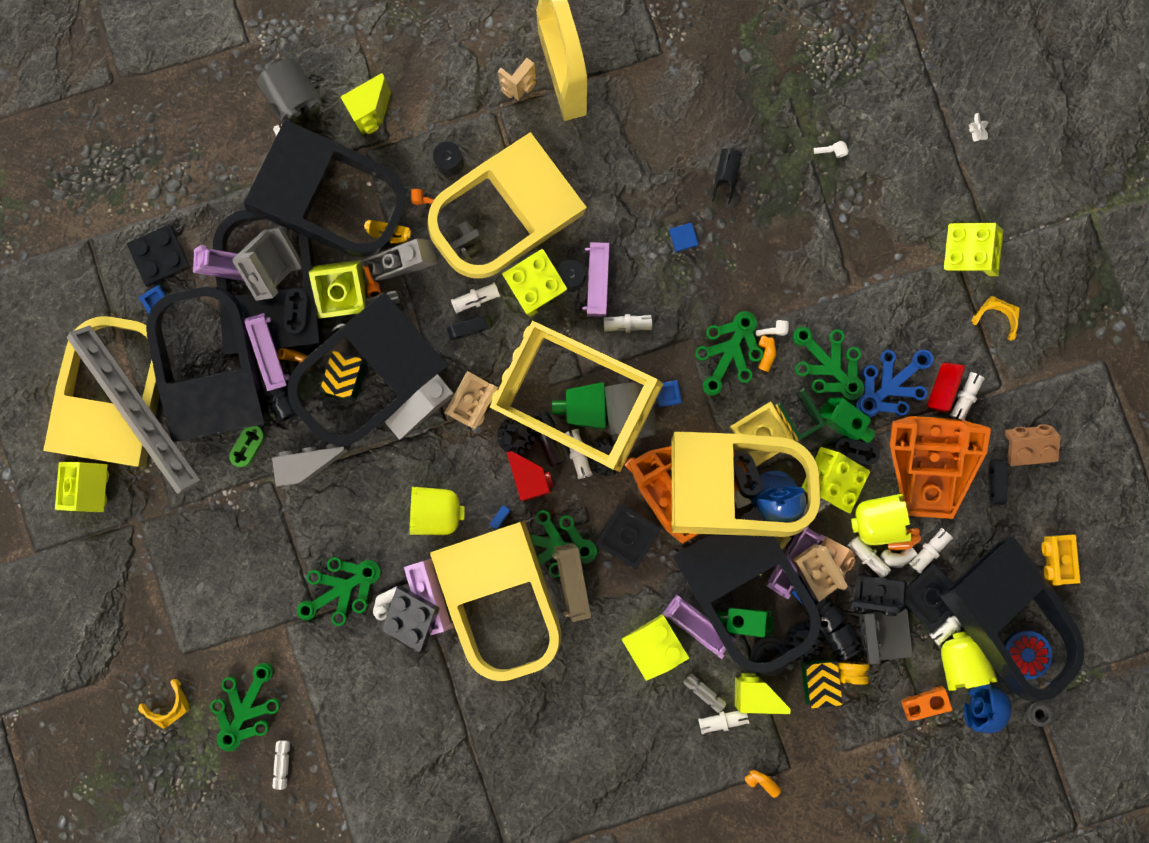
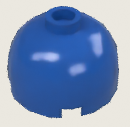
M784 486V491L776 492V488H771L760 492L757 495V507L764 520L783 523L798 521L803 516L806 508L804 489L796 486Z
M989 684L972 687L967 695H971L970 704L968 705L966 702L964 704L966 725L969 728H973V731L984 734L1001 731L1008 724L1012 715L1009 697L1000 688Z

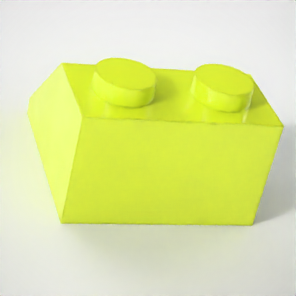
M381 73L341 96L343 103L362 135L375 132L379 125L383 124L391 91L384 75Z
M361 260L318 265L309 271L318 319L356 314L366 308V286Z
M59 462L55 510L104 512V507L107 504L105 490L106 483L109 480L108 464Z
M663 614L622 638L624 645L646 681L668 672L689 659Z
M741 673V677H735V707L740 713L790 714V708L755 673Z

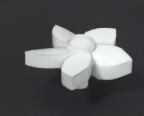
M977 113L974 118L975 123L968 125L974 142L980 139H988V133L985 130L988 121L981 122L980 115Z

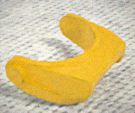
M367 220L364 229L372 238L378 239L382 235L381 232L385 231L388 223ZM399 225L395 235L401 237H393L390 243H407V238L411 237L412 231L408 227Z
M990 296L978 313L972 317V324L977 325L986 310H999L1008 317L1011 329L1007 339L1010 341L1015 340L1018 328L1019 307Z
M177 679L170 681L176 694V700L173 709L167 715H157L151 712L144 703H141L138 708L141 714H144L163 729H166L190 710L186 696L180 687L181 683Z

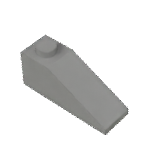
M437 374L415 392L385 423L397 438L401 440L452 399L454 393Z

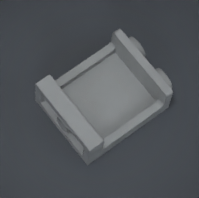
M281 226L264 229L232 259L256 301L274 298L279 293L276 286L291 271L302 268L301 259Z

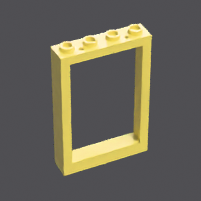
M532 321L524 331V339L520 347L513 353V361L504 372L499 389L492 396L490 408L613 470L621 472L663 383L650 375ZM544 338L644 385L610 455L510 407Z

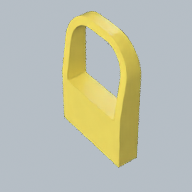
M539 0L536 9L538 35L563 119L567 121L587 115V73L568 1Z
M530 132L442 191L430 207L428 232L434 245L455 271L470 278H487L497 274L583 216L587 207ZM485 179H489L530 235L494 261L484 265H473L460 259L441 234L437 218L440 211L447 204Z
M107 316L89 319L75 329L78 330L89 325L94 331L105 327L137 331L147 338L145 324ZM68 341L56 385L43 451L146 468L149 453L114 404L73 397L81 357ZM151 360L142 399L156 417L160 394Z
M674 432L671 439L672 533L786 537L802 532L816 517L820 506L818 467L811 453L798 442L787 438L745 434ZM733 451L782 452L795 457L804 467L807 476L808 507L805 516L791 523L735 519Z
M525 521L430 553L464 653L476 672L491 680L507 681L539 671L554 659L561 644V628ZM531 582L549 631V647L544 656L536 661L511 669L494 668L483 660L478 651L463 603Z

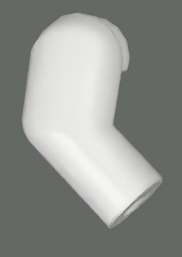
M913 548L904 550L900 554L884 550L880 554V559L888 567L902 568L915 558L917 553Z
M397 587L376 597L373 614L376 619H386Z

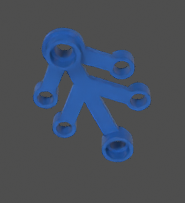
M924 349L917 351L912 357V362L893 379V362L896 360V354L892 350L882 352L880 355V361L883 363L881 389L874 394V378L878 375V369L873 365L866 366L862 370V375L865 378L864 395L858 398L856 408L869 418L877 415L879 411L895 413L898 416L906 415L909 412V405L906 402L900 401L893 404L881 401L888 395L912 397L916 401H921L927 397V390L923 386L915 388L898 386L918 369H926L932 365L934 358L930 351ZM886 353L892 357L890 362L884 359ZM919 356L924 357V364L918 362ZM868 368L874 371L872 377L866 374ZM917 389H920L923 392V396L921 398L916 396ZM865 402L871 403L872 407L870 410L864 408ZM901 404L905 407L904 413L898 411V405Z

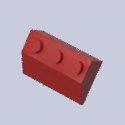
M512 451L507 452L521 501L525 502L551 494L550 488H553L554 485L549 472L545 473L542 467Z

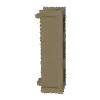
M573 543L554 547L556 553H553L552 557L557 559L566 611L563 612V615L570 617L572 622L591 618L578 547Z

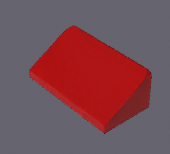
M941 364L927 403L928 408L942 413L951 410L965 370L964 365Z

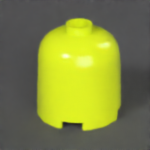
M412 487L409 535H447L453 533L458 527L459 520H464V506H460L457 494L446 489Z
M903 494L867 500L860 503L856 509V518L851 519L853 533L858 532L860 539L868 545L911 541V534L907 533L906 525H910L906 503L905 501L902 502Z
M967 631L952 634L953 639L943 644L941 657L949 691L957 690V688L961 687L972 688L987 685L990 682H998L994 667L980 647L968 636Z

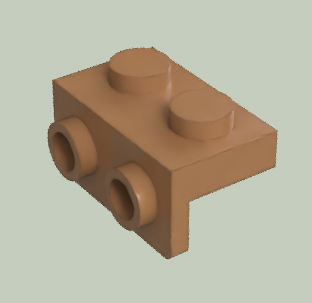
M1042 424L1037 427H1015L1014 429L1005 430V436L1009 440L1008 463L1010 466L1058 462L1061 436L1053 426Z

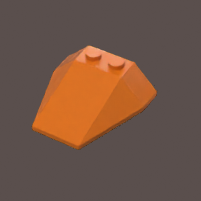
M910 416L892 421L889 445L899 492L903 494L902 502L905 501L908 516L954 518L987 454L990 427L950 418Z
M671 446L650 450L629 462L641 494L665 530L682 544L697 536L698 534L672 533ZM739 459L737 466H742L744 473H746L745 466ZM734 479V493H735L738 488H737V485H736V482H735V479Z

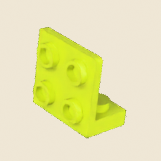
M997 223L949 224L944 269L946 271H983L988 276H999L1004 230Z
M543 249L502 273L525 313L530 317L538 313L537 309L567 290V287Z
M820 447L815 457L819 472L820 498L847 513H851L870 471L839 452ZM807 476L801 487L805 493H807Z

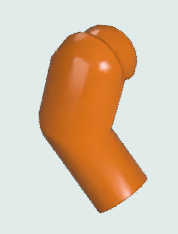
M918 528L908 529L907 533L911 534V541L888 544L889 550H908L921 541L920 530Z

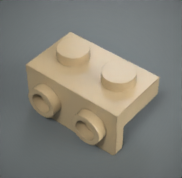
M528 58L524 60L512 76L502 68L498 71L499 83L502 87L501 91L509 98L514 97L519 101L524 93H529L536 84L535 65Z
M467 371L444 413L476 429L483 422L485 411L488 405L492 404V396L498 387Z
M813 544L795 557L792 562L813 599L820 602L837 588L844 590L848 585L844 580L846 578L845 574L836 566L833 560L834 555L828 547Z

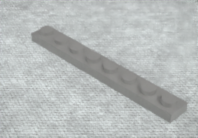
M89 325L70 332L66 338L175 492L180 494L197 485L200 479L92 327Z

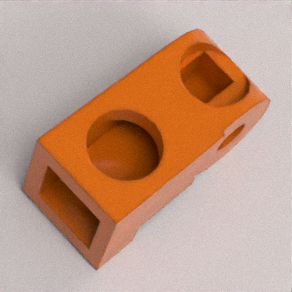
M942 685L901 700L908 721L953 711L946 689Z

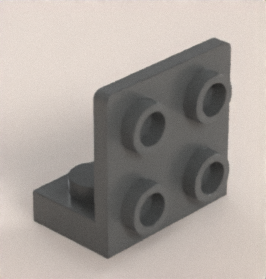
M907 609L897 613V616L883 615L882 611L858 613L861 642L864 648L862 650L864 662L878 664L880 663L879 660L912 657Z

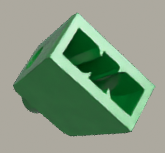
M604 383L567 389L566 400L552 401V415H567V425L605 430Z
M827 398L819 411L826 425L845 438L862 439L869 443L875 436L876 431L868 427L871 419L843 398Z
M731 607L728 612H716L723 626H727L728 633L757 637H768L773 633L774 611ZM740 617L744 619L743 625L739 622Z

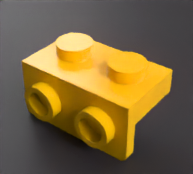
M1076 535L1044 536L1041 548L1046 558V566L1044 567L1045 579L1050 585L1055 586L1080 583Z

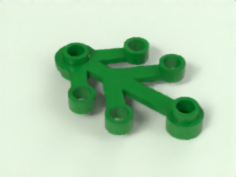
M743 311L738 313L731 323L721 326L711 325L707 328L706 337L709 340H716L723 334L735 333L729 341L710 347L700 346L695 351V357L699 361H705L708 357L724 352L712 377L706 378L702 384L703 392L706 395L715 396L721 391V379L732 358L738 371L737 379L741 383H747L752 379V372L747 369L739 345L744 336L749 349V360L758 362L762 359L763 351L758 348L753 334L757 326V320L752 313ZM742 319L749 321L748 327L741 325ZM710 329H715L717 331L716 337H711L709 335ZM699 350L706 351L707 355L705 358L698 356ZM752 351L759 352L760 356L758 359H754L751 356ZM741 372H747L749 378L743 380L740 376ZM709 382H715L717 384V388L715 390H711L708 387Z
M797 328L792 334L794 344L800 347L805 346L822 365H809L806 362H799L795 366L794 371L800 377L806 375H833L840 383H825L824 380L817 379L811 384L812 392L815 394L841 392L844 398L855 400L861 397L864 392V384L857 377V361L861 357V351L857 347H850L845 352V357L848 360L846 375L841 370V342L845 336L839 329L833 330L829 334V341L831 342L830 358L812 339V332L809 328ZM800 332L807 334L806 340L799 338ZM834 333H838L840 335L839 341H835L833 339ZM850 350H854L857 353L856 358L849 356ZM799 365L806 367L805 373L798 371ZM819 382L822 384L823 388L821 391L815 389V383ZM852 383L856 386L855 392L849 390V384Z
M541 510L536 514V521L543 525L551 539L530 534L533 545L549 548L537 556L540 565L551 559L552 554L556 553L554 547L570 544L563 541L550 520V514L545 510ZM541 513L547 514L548 519L546 522L539 520ZM563 516L559 521L560 527L567 530L573 543L578 547L579 554L582 547L589 549L587 556L580 554V560L583 564L590 563L596 557V546L590 540H583L570 516ZM564 518L571 520V525L567 528L562 525ZM552 563L549 567V573L553 577H559L560 574H553L551 568L554 565H558V563Z
M338 557L330 558L327 562V567L330 571L337 572L343 570L355 574L347 580L322 574L318 570L308 572L306 576L308 583L312 585L320 583L333 586L334 588L313 601L301 602L297 607L299 618L302 620L313 619L317 615L319 608L340 596L337 610L332 615L331 621L336 626L345 624L352 588L359 583L361 584L358 599L352 603V609L356 613L366 611L370 585L375 583L381 574L380 567L376 562L366 560L357 565L344 562ZM333 560L339 562L337 569H333L331 566ZM366 568H370L372 570V575L370 577H367L364 574V570ZM312 573H317L318 575L316 582L311 580ZM358 601H361L364 604V608L362 610H358L356 608V603ZM304 606L310 608L309 615L303 614L302 609ZM337 614L343 616L342 623H338L335 620Z
M264 662L254 668V680L243 702H241L237 689V679L230 676L222 681L221 687L228 693L235 715L230 725L225 711L227 708L226 701L218 698L210 704V710L216 714L221 731L217 735V744L222 750L233 751L240 746L243 739L255 735L263 736L268 733L270 726L265 720H260L249 728L242 730L240 728L245 720L266 713L274 714L280 710L281 704L276 698L251 708L263 683L271 680L274 676V668L271 664ZM260 669H264L266 671V676L264 678L260 677L258 674ZM227 680H231L233 682L232 689H229L226 686ZM216 702H220L222 704V709L220 711L215 708ZM270 702H274L276 704V710H271L269 708ZM259 724H263L265 726L264 732H260L258 730ZM226 735H230L232 737V743H227L225 741Z

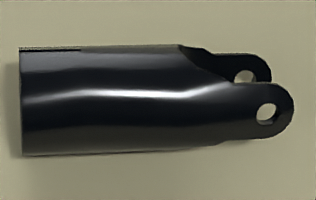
M728 148L721 150L712 190V202H714L718 187L720 185L730 186L728 204H730L742 156L740 151L731 149L730 153Z
M543 411L541 418L539 416L533 417L557 429L548 411ZM535 430L550 467L570 459L564 444Z

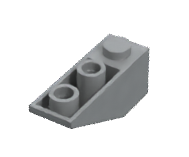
M414 239L361 260L362 268L369 266L374 281H380L422 270L437 264L438 260L432 240ZM364 273L365 283L367 284V279Z
M328 444L326 449L317 450V447L303 448V453L293 454V451L279 452V457L272 458L276 486L285 487L306 483L348 452V448L341 447V445Z

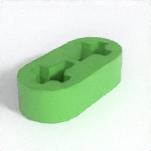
M248 427L242 431L229 455L230 461L234 466L247 467L253 462L266 438V433L261 427ZM257 430L256 435L259 436V439L252 440L250 445H248L249 441L251 440L249 432H255ZM247 448L244 454L247 457L246 461L241 460L238 462L239 457L236 456L237 453H242Z

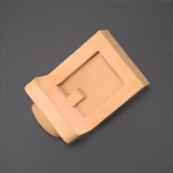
M825 536L821 546L828 547L831 550L836 566L846 574L854 566L856 554L849 548Z

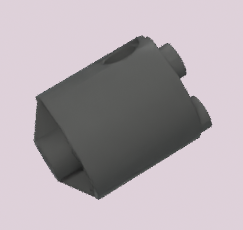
M289 58L281 61L275 59L264 66L256 84L281 124H283L285 119L298 125L304 119L309 121L319 115L317 109L321 106L322 99L296 59Z
M623 375L618 376V384L605 387L609 435L612 436V441L618 439L644 386ZM654 405L637 438L656 435L657 424Z

